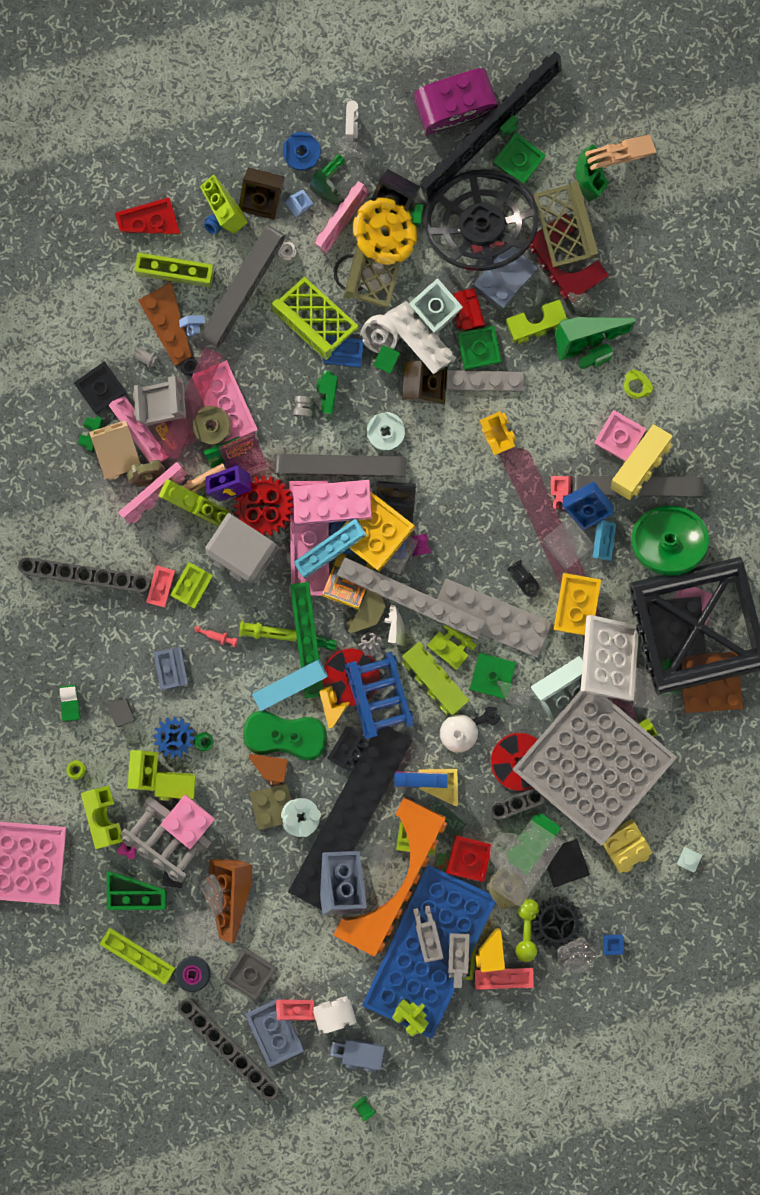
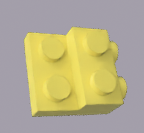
M633 819L617 827L603 844L619 873L631 871L633 865L638 862L647 861L649 855L653 853Z

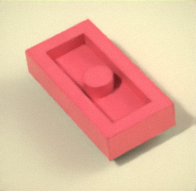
M156 565L146 603L166 607L175 570Z
M277 1000V1020H315L313 1013L314 1000Z

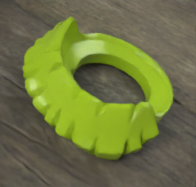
M633 369L625 375L626 380L624 381L623 388L628 396L634 399H641L644 396L649 397L653 391V386L650 379L644 373ZM640 381L643 385L642 392H632L629 388V382Z

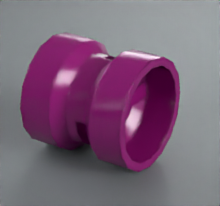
M428 534L409 537L410 544L413 546V556L431 553L430 546L427 543L429 540Z

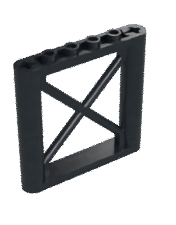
M741 557L698 566L680 575H659L629 583L633 602L631 610L633 616L637 619V634L642 639L641 651L643 655H646L647 662L645 667L647 673L651 675L653 687L657 695L760 671V625L745 565ZM720 581L698 620L658 596ZM731 582L736 583L752 647L749 650L742 649L704 625L726 586ZM650 601L655 602L693 626L670 668L665 670L661 668L645 604ZM700 631L739 655L678 670Z

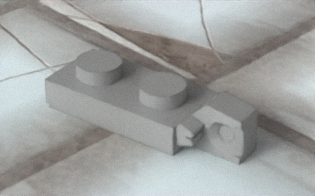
M450 933L449 978H454V988H462V978H467L469 934Z

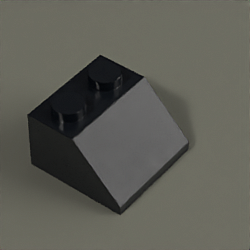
M387 169L380 178L371 200L376 201L377 198H389L395 200V205L402 204L407 212L414 203L421 186Z

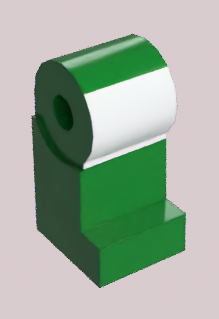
M76 684L60 686L62 721L81 720Z

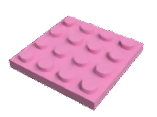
M0 822V900L60 904L67 827Z

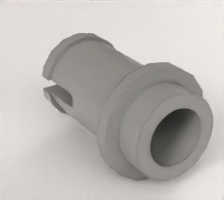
M138 347L135 349L136 352L133 353V359L147 364V367H154L156 365L158 357L155 356V353L150 354Z

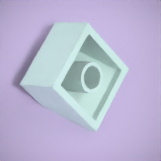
M438 278L409 303L434 333H438L463 308Z

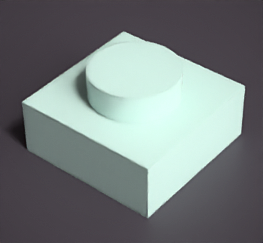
M684 847L676 865L695 873L702 855Z

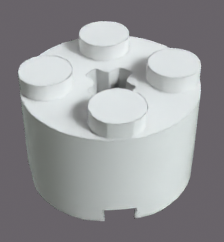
M348 996L338 998L331 1002V1004L330 1001L313 1007L314 1017L320 1034L342 1029L346 1024L353 1025L357 1023Z

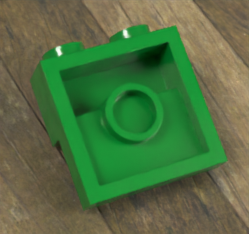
M323 371L321 379H317L316 390L320 398H322L321 413H324V418L332 419L338 378L334 376L333 372Z

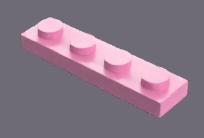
M359 181L351 188L348 197L339 205L335 215L329 219L323 232L317 236L315 244L326 254L370 193L365 185Z
M126 396L118 398L109 404L120 422L126 420L132 439L149 463L153 460H160L162 463L168 458V455L148 427L136 421L134 417L135 409Z

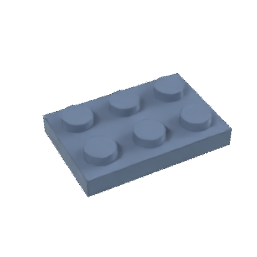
M281 997L245 1013L268 1067L304 1052V1048L291 1020H277L276 1001L282 1000Z

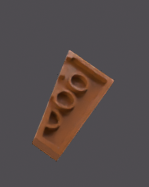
M172 282L139 299L140 305L175 367L183 361L192 358L184 327H180L179 324L181 316Z

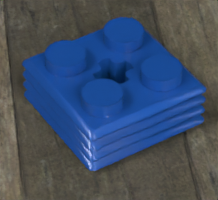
M595 482L562 498L563 508L582 530L614 514V505Z

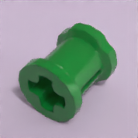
M366 1096L352 1104V1108H356L361 1115L362 1122L377 1112L367 1102Z

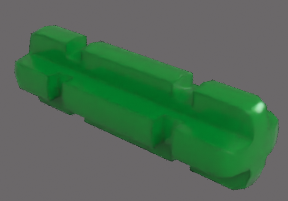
M337 154L333 158V162L331 161L322 172L330 179L338 170V167L345 163V159L340 154Z
M316 634L319 647H326L330 651L335 650L337 641L327 640L326 637Z

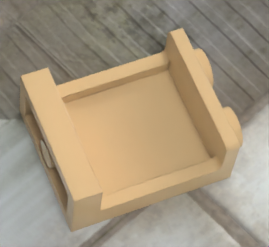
M126 420L89 432L105 479H116L120 474L128 473L133 464L140 463Z

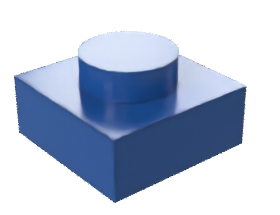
M623 934L603 935L604 955L624 954Z

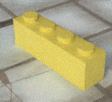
M653 424L612 479L610 489L628 500H631L634 495L637 496L642 489V483L644 481L647 482L652 476L653 468H658L661 464L664 453L668 454L673 446L671 443L673 436Z

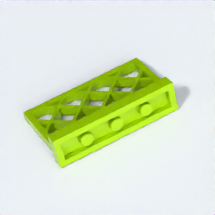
M305 276L279 300L276 299L272 303V311L325 360L358 329V325ZM306 284L310 288V294H299V289ZM289 298H297V306H288L284 302ZM299 298H310V306H299ZM312 298H321L324 301V306H312ZM310 310V319H302L299 316V311ZM312 310H324V319H312ZM326 310H334L337 313V318L326 319ZM312 323H323V331H315L312 328ZM326 323H337V331H326ZM339 323H348L351 328L347 331H339ZM326 335H337V341L330 345L326 341Z

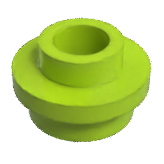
M78 760L71 761L66 768L67 775L74 780L81 779L86 772L85 765ZM75 766L79 767L80 769L79 773L77 774L73 773V768Z

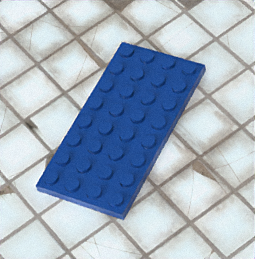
M427 864L362 1006L395 1021L392 1017L396 1012L395 1009L403 999L409 1004L414 1002L417 1006L423 1003L425 1007L422 1011L427 1015L424 1019L429 1024L421 1034L432 1039L456 989L453 987L454 978H449L448 973L450 933L469 934L470 959L496 903L491 894ZM425 906H430L444 958L428 963L424 962L413 910L418 908L421 923L428 922ZM404 1019L400 1024L407 1027L410 1023Z

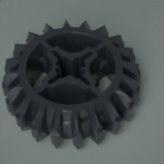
M559 896L556 897V902H553L552 897H549L550 904L543 900L542 904L544 907H538L540 913L536 915L538 917L537 920H532V924H537L536 927L532 928V931L539 930L535 937L540 938L543 936L540 942L544 944L548 940L547 947L549 948L552 946V943H555V949L559 948V943L562 944L563 948H566V941L573 945L571 938L579 939L575 932L582 933V930L577 927L578 925H584V922L578 921L583 915H576L580 908L575 907L572 909L575 903L571 901L567 905V898H564L562 903ZM556 907L566 908L571 913V916H559ZM551 909L552 917L550 921L542 924L543 915L547 910ZM555 914L559 920H563L561 927H559L560 932L556 925H550L555 919ZM573 921L570 933L564 937V926ZM553 928L556 930L559 938H551L543 930Z

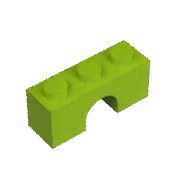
M557 300L541 307L543 320L538 324L530 323L524 313L507 318L505 323L513 343L518 342V344L529 341L531 336L536 335V338L546 335L548 330L554 329L556 331L559 322L567 318L561 301Z
M110 786L81 793L95 849L123 842L120 837L122 832L120 824L111 823L107 817V808L114 804Z

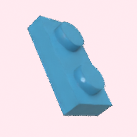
M605 520L597 523L592 558L611 561L617 523Z

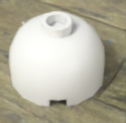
M381 314L369 318L360 332L364 345L376 353H379L383 345L394 349L400 337L393 323Z
M455 714L448 717L440 728L442 744L453 752L462 753L469 750L475 745L478 738V729L475 722L463 714Z

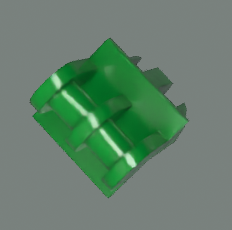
M602 344L588 349V355L580 359L578 366L581 369H585L593 365L596 369L609 362L613 356L611 346Z

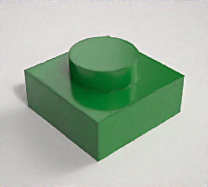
M512 115L500 127L499 133L503 137L507 134L511 136L518 129V119Z
M415 204V209H411L410 217L413 218L411 220L414 226L417 227L421 225L423 205Z

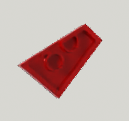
M170 197L115 213L121 233L180 235Z

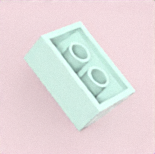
M580 656L531 686L532 691L552 723L581 690L583 660Z

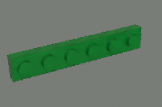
M310 582L290 584L301 668L320 660ZM322 680L304 689L305 699L321 697L320 691L323 689Z

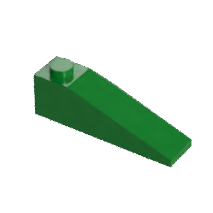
M576 317L563 319L559 322L555 331L559 360L562 361L575 357L582 353L581 349L589 345L595 348L605 338L612 340L631 331L636 322L635 318Z

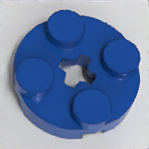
M307 132L294 133L284 142V160L294 170H309L315 167L320 159V145ZM300 147H304V150L307 151L303 156L296 153V150H300Z

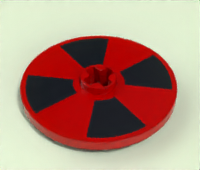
M348 648L340 650L333 654L324 666L328 677L322 679L324 687L332 686L333 691L336 692L337 703L339 704L350 702L349 706H356L350 683L347 681V672L344 665L354 661L360 666L375 662L368 654L365 656L363 651L359 649ZM379 669L363 673L360 676L362 684L367 685L380 681ZM377 690L370 691L367 693V701L375 694Z
M513 733L505 736L496 744L491 755V769L495 778L503 786L517 791L533 788L512 769L516 766L515 758L523 757L536 743L537 738L526 733Z

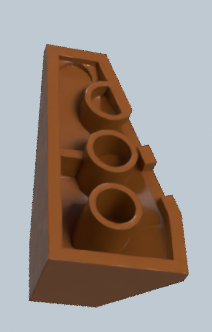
M210 859L209 882L210 885L215 884L216 896H212L213 903L216 902L219 907V912L216 914L219 939L235 943L252 884V864L241 860Z

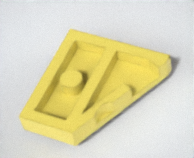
M457 769L419 770V772L448 773L447 788L419 787V789L449 804L458 806Z

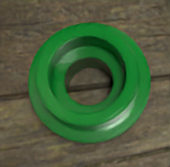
M206 732L199 733L194 740L195 747L200 751H208L213 745L212 736ZM203 738L206 740L204 745L201 744Z

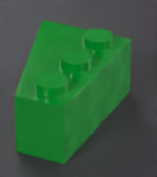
M111 870L107 871V910L167 909L166 888Z

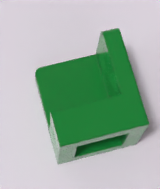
M383 345L373 366L391 374L401 352Z

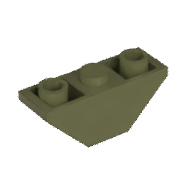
M367 589L365 590L366 595L363 601H361L359 609L355 608L358 611L355 618L351 617L346 626L349 628L348 633L353 634L378 624L385 610L382 596Z

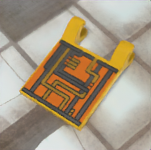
M341 553L336 558L322 596L359 609L366 589L336 576L346 556ZM367 563L366 567L373 570L374 568Z

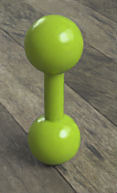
M525 899L518 906V914L524 920L523 941L518 943L515 953L522 962H530L537 955V947L531 942L532 920L537 918L536 915L539 914V905L532 899Z

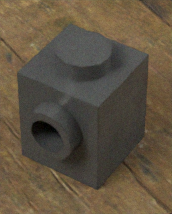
M122 697L112 700L111 705H108L117 728L136 721L133 715L136 710L132 701L128 702V699L123 700Z

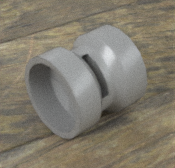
M295 396L296 408L293 411V416L300 417V415H304L305 418H312L311 406L314 403V398Z

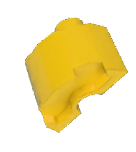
M499 411L479 420L482 432L494 455L515 447L514 442L516 438L513 431H508L506 424L509 422L505 413L502 414Z

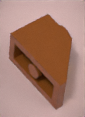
M249 754V759L263 778L269 780V784L280 786V782H285L288 759Z

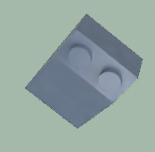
M511 247L503 254L498 255L493 262L494 264L512 257L518 251ZM522 255L506 266L484 271L473 284V288L499 310L503 311L538 267Z
M360 851L322 853L320 899L323 915L359 913L367 908Z

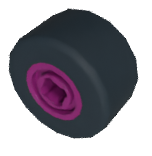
M189 956L183 959L175 971L177 984L188 992L202 990L208 984L211 977L208 963L198 956Z

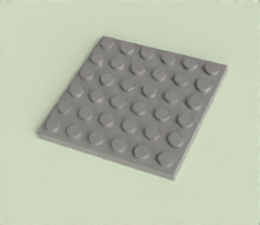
M580 690L512 770L602 846L677 757L607 697L581 692Z

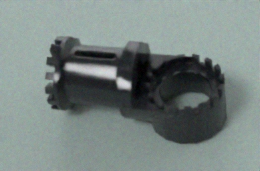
M522 560L517 561L507 569L517 579V584L526 596L534 597L538 594L539 584L533 575L524 568ZM528 583L536 585V591L532 594L527 593L525 590V586Z

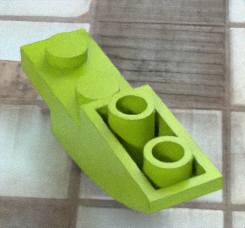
M166 479L158 496L218 527L228 513L231 514V511Z

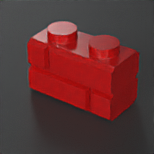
M475 288L453 293L452 295L463 307L457 313L458 317L455 318L457 329L461 328L463 332L484 327L485 323Z

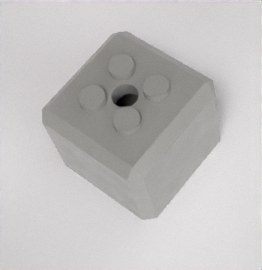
M228 513L205 547L207 556L214 561V566L222 571L227 569L230 571L229 575L239 582L242 579L248 584H254L258 582L279 548L276 543Z

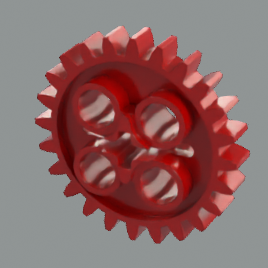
M262 475L261 480L255 476V482L251 481L252 491L240 494V498H234L238 502V504L233 505V508L238 509L234 515L240 517L238 518L265 537L267 532L269 536L273 537L274 530L280 533L279 527L286 529L285 521L291 522L288 515H294L290 511L291 508H294V505L290 503L294 498L288 496L292 491L286 489L287 485L285 483L281 484V480L276 479L274 482V477L272 476L268 480L265 475ZM276 492L277 498L274 501H270L271 494ZM254 493H258V499L252 502L251 496ZM265 504H267V505H269V506L280 505L279 508H274V507H264L263 509H261V508H259V507L248 508L249 505H254V506H264ZM276 511V518L270 520V514ZM254 512H258L257 519L252 521L251 515Z

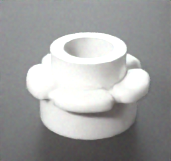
M284 242L278 251L279 257H282L284 260H291L296 255L295 245L291 242Z

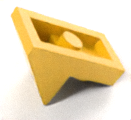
M332 686L324 687L320 691L328 728L330 729L338 723L350 702L336 704V692L333 691Z

